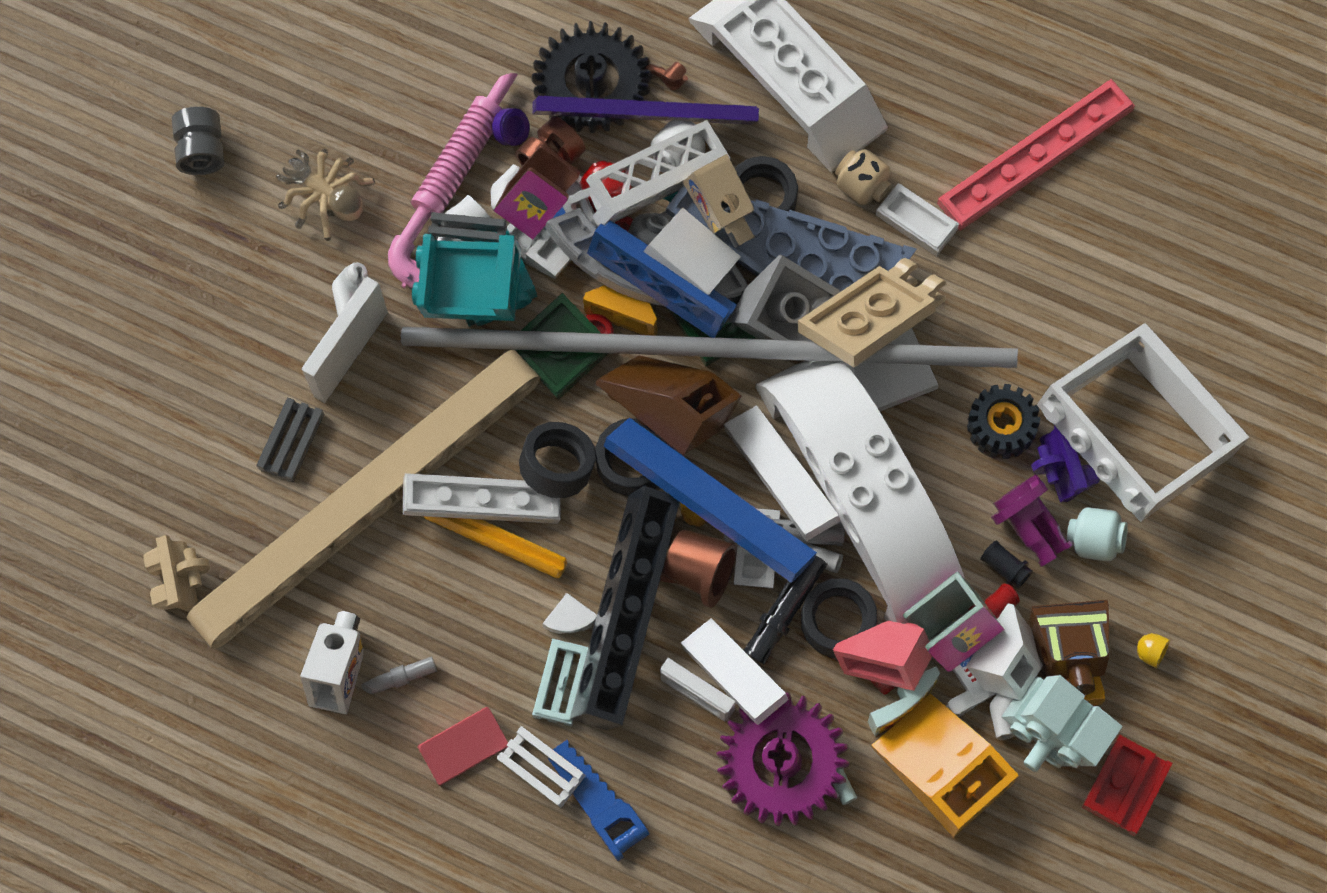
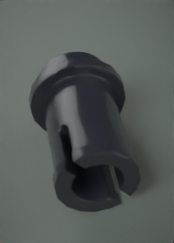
M997 540L989 545L980 558L981 561L987 563L1007 580L1006 584L1013 585L1017 589L1028 580L1033 572L1028 567V561L1024 560L1021 562Z

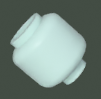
M1086 507L1082 509L1077 519H1070L1067 541L1070 540L1074 543L1075 553L1081 558L1112 561L1117 553L1123 554L1125 550L1128 525L1127 522H1122L1121 516L1116 511Z

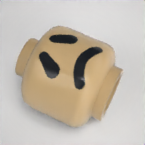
M867 149L858 152L850 151L841 160L835 171V174L838 176V188L860 205L869 204L873 200L880 202L892 187V184L888 182L891 175L889 165Z

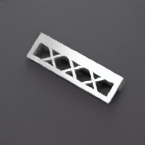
M705 120L591 174L586 181L602 205L592 216L597 225L603 224L606 226L609 220L616 222L679 191L683 186V181L692 172L725 154L728 155L709 122ZM701 134L711 151L702 153L691 149L692 137ZM665 150L681 154L678 167L661 162ZM639 163L652 168L649 181L632 176L635 164ZM609 177L623 182L621 194L611 198L602 180Z

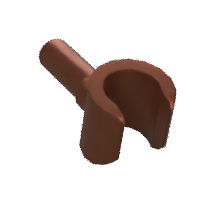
M674 62L667 70L651 63L644 69L650 70L652 74L661 78L670 90L679 89L688 80V77L684 75L687 72L686 68L679 62Z

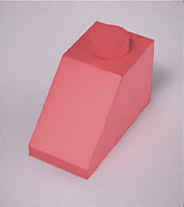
M889 620L837 643L833 649L844 674L913 691L932 658V655L925 648L926 644L930 641L924 628L913 623L902 624Z

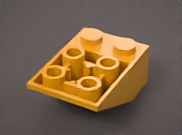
M931 693L914 710L898 721L871 745L874 751L953 838L1008 790L1019 776L990 743Z

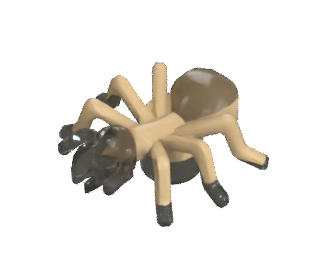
M298 149L296 154L304 159V163L299 158L289 159V165L294 170L283 167V173L287 177L277 174L276 178L286 184L304 183L307 187L289 189L285 200L280 202L278 207L282 210L292 203L294 196L313 193L301 203L300 215L295 223V227L298 229L302 228L306 221L309 206L317 201L323 225L324 239L330 241L331 230L328 216H337L344 221H353L358 219L363 212V203L356 188L345 184L354 181L358 185L367 186L374 185L375 180L373 178H361L356 173H349L340 179L335 178L341 167L347 168L354 163L352 157L346 160L338 158L328 176L324 177L325 160L328 158L327 149H322L318 153V174L313 175L309 165V156Z

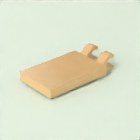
M907 258L901 259L888 271L879 266L799 319L798 332L854 368L934 313L936 307L940 306L946 299V296L937 292L946 285V281L933 274L927 277L922 284L915 287L917 279L909 274L918 268V264Z

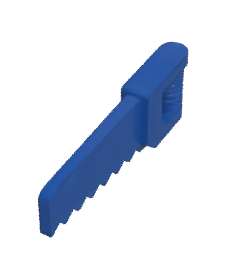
M566 740L553 750L586 775L572 794L590 818L592 827L618 862L624 858L622 853L650 833L630 804L625 803L622 799H616L615 792L608 790L606 782H600L599 774L592 773L591 765H584V758L577 756L576 749L569 748V742ZM548 758L559 776L570 782L573 776ZM621 821L631 822L634 825L614 840L606 832Z

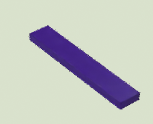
M538 96L533 101L532 115L659 121L686 120L691 122L707 120L709 123L752 125L759 121V108L757 106Z

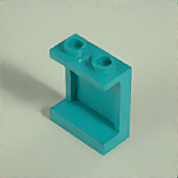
M424 234L422 246L418 245L416 250V266L420 269L419 282H414L412 288L413 304L417 306L424 318L515 321L521 246L515 235H499V242L438 241L432 234Z

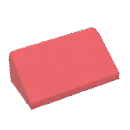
M485 707L418 745V749L438 785L441 786L506 749L508 741L489 707Z

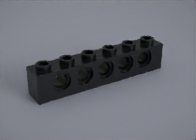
M643 486L628 495L570 715L572 720L606 731L623 725L680 503L667 493Z

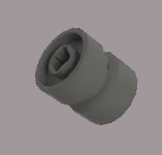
M189 107L177 111L172 116L173 140L178 144L174 149L176 168L180 172L189 175H206L220 170L224 166L223 143L220 141L221 124L219 113L207 107Z

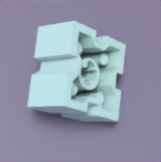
M1061 675L1047 676L1045 680L1041 677L1035 678L1022 699H1013L1001 716L1012 725L1009 730L1017 738L1026 743H1030L1032 739L1037 742L1024 760V765L1034 772L1039 770L1045 760L1057 768H1061V766L1077 768L1079 765L1096 766L1123 726L1099 706H1093L1084 699L1085 695Z

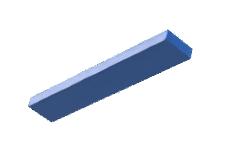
M628 418L606 437L604 443L606 449L792 583L813 562L817 554L816 551L631 418Z

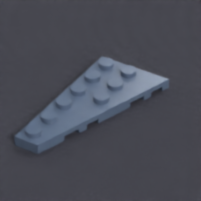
M683 184L666 207L665 213L674 217L684 208L709 229ZM750 200L754 211L744 217L754 235L753 239L735 248L725 229L714 233L741 256L737 263L756 276L779 255H783L840 291H843L879 266L888 271L901 259L907 258L910 260L917 248L907 245L899 246L886 242L884 238L874 235L867 236L850 231L845 226L789 210L788 212L769 206L770 203L760 200ZM721 202L723 210L730 213L729 206Z

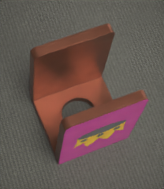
M540 145L507 183L493 211L528 237L534 239L546 226L547 221L552 219L568 201L569 195L566 191L577 180L580 171L545 145Z

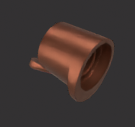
M683 529L678 533L669 549L660 581L681 584L701 595V601L704 606L713 608L723 596L733 572L737 555L736 544Z

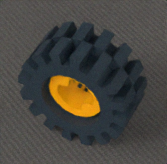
M998 384L993 385L989 392L984 389L980 393L979 398H975L968 417L967 431L971 432V442L973 444L978 442V450L981 453H984L985 450L990 451L989 457L995 459L997 454H1002V460L1009 459L1013 453L1015 457L1021 455L1024 449L1027 450L1031 446L1040 425V417H1038L1039 407L1032 405L1034 398L1030 394L1024 397L1022 395L1024 389L1020 387L1017 388L1016 392L1010 390L1011 384H1004L1003 389H999ZM1003 413L1004 415L1008 414L1009 417H1012L1014 426L1007 424L1005 429H1001L996 426L993 418L994 416L1000 418Z

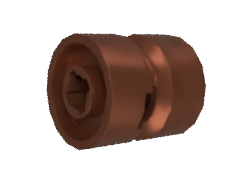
M552 116L537 130L538 138L530 137L515 152V155L520 165L523 166L540 145H545L569 164H572L586 151V148L580 136L569 124L557 116Z

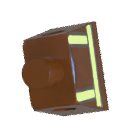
M1108 600L1032 606L1029 626L1032 629L1036 649L1046 675H1061L1064 679H1069V683L1084 695L1093 693L1096 689L1093 677L1104 675L1109 661Z

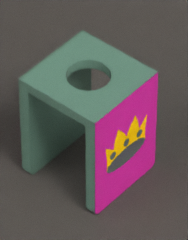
M958 571L903 614L908 623L924 628L928 639H930L975 604L974 608L925 646L927 651L948 672L952 671L1005 630L980 595Z

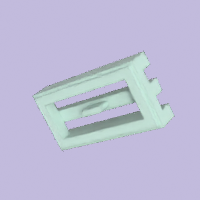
M552 639L532 713L533 718H544L550 722H561L566 726L572 727L573 720L570 719L588 647ZM559 650L566 651L552 707L551 710L544 709ZM576 653L580 654V659L566 713L564 714L559 711L574 654Z

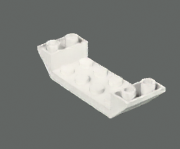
M713 0L689 18V22L712 46L721 41L808 133L807 148L831 173L836 170L841 160L850 151L858 152L887 131L888 126L867 85L786 0Z

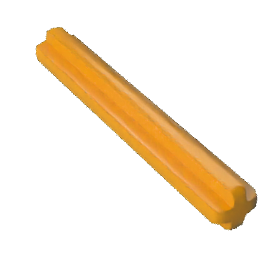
M424 516L425 519L554 578H560L566 569L567 559L482 519Z

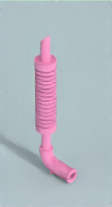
M517 73L501 76L487 98L476 96L467 114L461 120L441 155H439L426 176V179H424L422 185L412 198L411 204L416 211L402 234L395 236L388 251V265L393 275L403 283L401 287L404 289L406 286L413 288L414 282H419L420 269L417 268L416 261L410 258L415 248L413 244L427 220L431 218L432 212H444L482 151V148H484L493 133V119L502 110L499 105L518 76Z

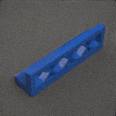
M609 220L606 226L603 224L598 226L589 245L588 255L711 338L716 337L733 314L737 306L735 303L714 289L707 295L643 252L648 246L613 221Z

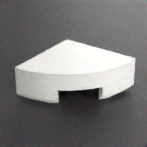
M566 593L543 622V627L557 634L584 631L595 624L597 615Z

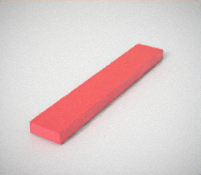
M1110 79L938 198L937 204L948 217L959 223L958 229L960 231L1131 113L1135 106L1134 103Z

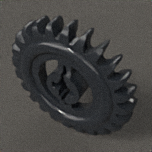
M589 21L586 33H582L578 24L575 23L574 36L572 37L561 28V43L549 37L548 45L551 52L541 47L539 49V56L542 61L534 60L533 62L534 70L537 72L531 76L533 84L537 85L533 90L535 97L578 98L570 92L565 83L568 70L575 64L577 90L586 98H591L590 76L588 75L590 74V60H593V72L595 74L593 75L595 99H599V96L604 94L608 88L607 62L615 68L619 79L613 92L603 99L645 101L643 96L650 93V85L647 83L651 81L652 73L650 70H644L650 64V60L648 57L641 58L644 54L643 46L639 45L632 49L634 46L633 35L628 36L622 42L621 27H618L615 33L610 36L606 22H604L599 33L595 32L592 21ZM557 116L559 118L562 117L561 119L569 125L575 123L576 132H581L584 126H588L590 133H595L599 125L605 131H610L611 122L618 126L624 125V119Z

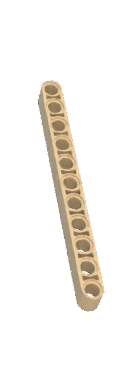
M515 350L504 353L196 604L188 613L187 620L212 649L226 644L403 498V478L405 473L433 474L529 395L539 384L541 377Z

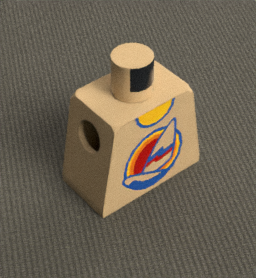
M727 154L692 172L683 181L684 186L712 233L725 229L735 248L754 238L744 218L754 211V207ZM721 202L729 206L730 213L723 210Z

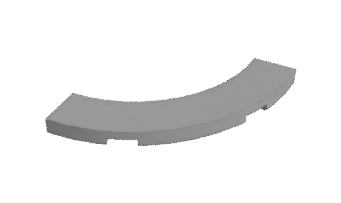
M581 208L547 221L545 228L555 243L584 272L619 293L640 301L664 306L587 254L596 227L588 220ZM735 264L714 290L730 301L735 302L740 300L748 284Z

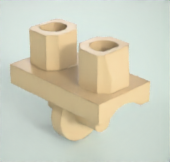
M168 535L156 538L157 547L143 555L145 568L148 573L155 576L163 575L164 584L156 586L150 591L152 605L161 610L178 608L190 612L198 604L195 588L202 586L200 575L210 570L209 560L197 558L195 548H188L187 542L173 541Z

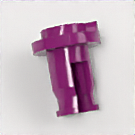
M1035 474L993 503L998 511L991 516V519L996 525L1007 520L1025 546L1040 560L1038 564L1042 567L1054 560L1058 553L1070 548L1073 543L1065 539L1059 524L1039 498L1048 488Z

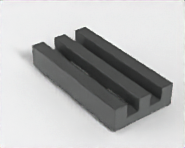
M432 212V224L429 226L427 233L432 234L436 240H438V237L471 242H499V235H506L507 223L504 219Z
M287 397L257 462V468L294 482L325 415L323 410L316 407L315 409L310 408L308 404L302 402L301 404L296 403L294 399ZM293 412H296L295 418L289 428V431L284 439V442L279 450V453L273 465H271V460L282 439V436L287 428V425L292 417ZM305 417H310V421L288 469H282Z

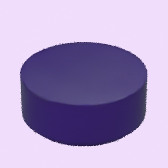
M507 108L500 110L495 115L492 130L495 139L500 144L517 146L527 139L530 124L528 117L522 110Z

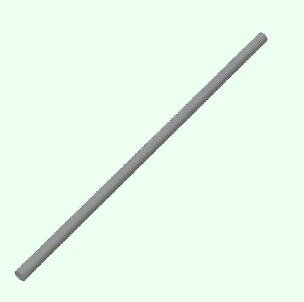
M402 327L401 343L403 346L844 362L813 341ZM888 344L862 363L1017 368L1018 348Z

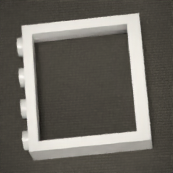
M1146 323L1050 385L1037 404L1046 419L1057 427L1069 441L1071 447L1081 454L1095 470L1096 475L1120 498L1124 507L1131 511L1140 522L1231 458L1249 438L1244 430ZM1140 341L1143 343V345L1145 346V348H1143V347L1139 344ZM1127 358L1213 451V453L1157 493L1150 488L1070 398L1071 395ZM1224 434L1231 440L1230 442L1223 436Z

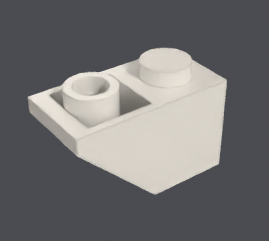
M1007 604L997 619L1005 630L977 650L966 667L984 690L1021 700L1041 670V665L1032 629L1016 607L1012 604Z

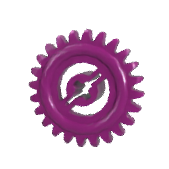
M786 692L788 701L759 725L739 708V713L744 722L739 724L731 720L728 721L729 727L735 734L734 736L721 735L720 739L730 748L729 750L716 753L720 759L728 761V764L718 768L717 772L720 775L731 776V779L724 783L722 788L725 791L738 790L731 799V802L736 805L747 800L743 811L746 816L759 809L758 820L760 823H764L770 814H773L774 823L778 827L781 826L785 815H788L791 823L796 826L799 821V813L803 812L809 820H813V806L816 805L821 810L826 811L828 807L823 798L825 796L835 799L839 797V794L832 787L833 783H846V778L837 773V770L847 768L850 765L847 760L838 758V755L846 752L849 746L845 743H835L842 736L843 729L829 730L834 721V716L828 714L820 719L822 711L820 703H816L808 711L807 698L805 696H801L796 706H794L792 697L788 692ZM778 732L777 738L769 741L762 753L765 767L774 775V785L770 787L760 780L755 771L754 757L756 749L762 740L768 735ZM794 732L798 733L808 742L812 750L813 762L810 772L803 782L789 788V778L795 776L802 766V755L795 744L792 743ZM785 748V751L792 758L791 760H785L783 767L780 769L779 765L773 760V756H780L781 750ZM781 775L783 776L782 786H780Z

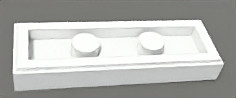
M712 618L681 642L683 649L730 698L736 701V704L757 725L788 701L786 693Z

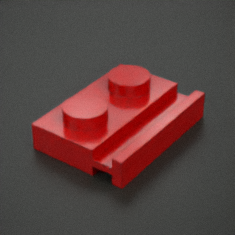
M1119 735L1081 808L1116 827H1121L1128 831L1130 835L1135 836L1173 763L1157 757L1150 750Z

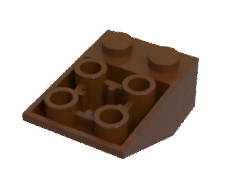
M641 355L634 357L597 379L595 383L612 400L621 404L641 424L648 426L665 440L668 446L677 450L683 456L721 431L742 397L741 394L713 372Z

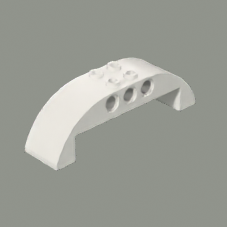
M805 360L756 384V389L772 418L783 417L832 507L838 513L842 525L888 605L884 616L886 621L889 620L902 624L908 623L903 616L908 609L957 571L964 577L951 541L925 489L877 406L844 362ZM969 609L963 612L960 616L954 619L951 623H949L935 635L943 632L945 629L951 626L954 622H956L963 615L969 612Z

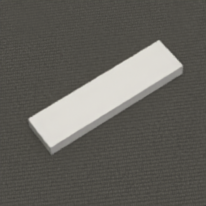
M757 405L724 424L727 434L806 541L840 522L838 513Z
M405 473L403 478V515L558 524L560 521V498H550L539 494L528 486L524 480Z

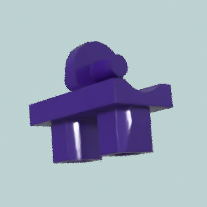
M1054 426L1053 431L1039 438L1042 445L1037 448L1040 459L1033 462L1031 467L1034 474H1046L1048 484H1054L1060 503L1071 501L1081 492L1091 489L1099 483L1100 478L1096 475L1095 470L1090 465H1081L1078 457L1081 454L1071 447L1069 441L1056 426Z

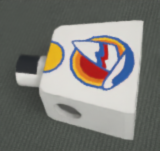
M341 611L338 612L334 625L326 623L319 625L300 676L308 706L347 715L363 659L361 637L357 631L361 619L357 615Z

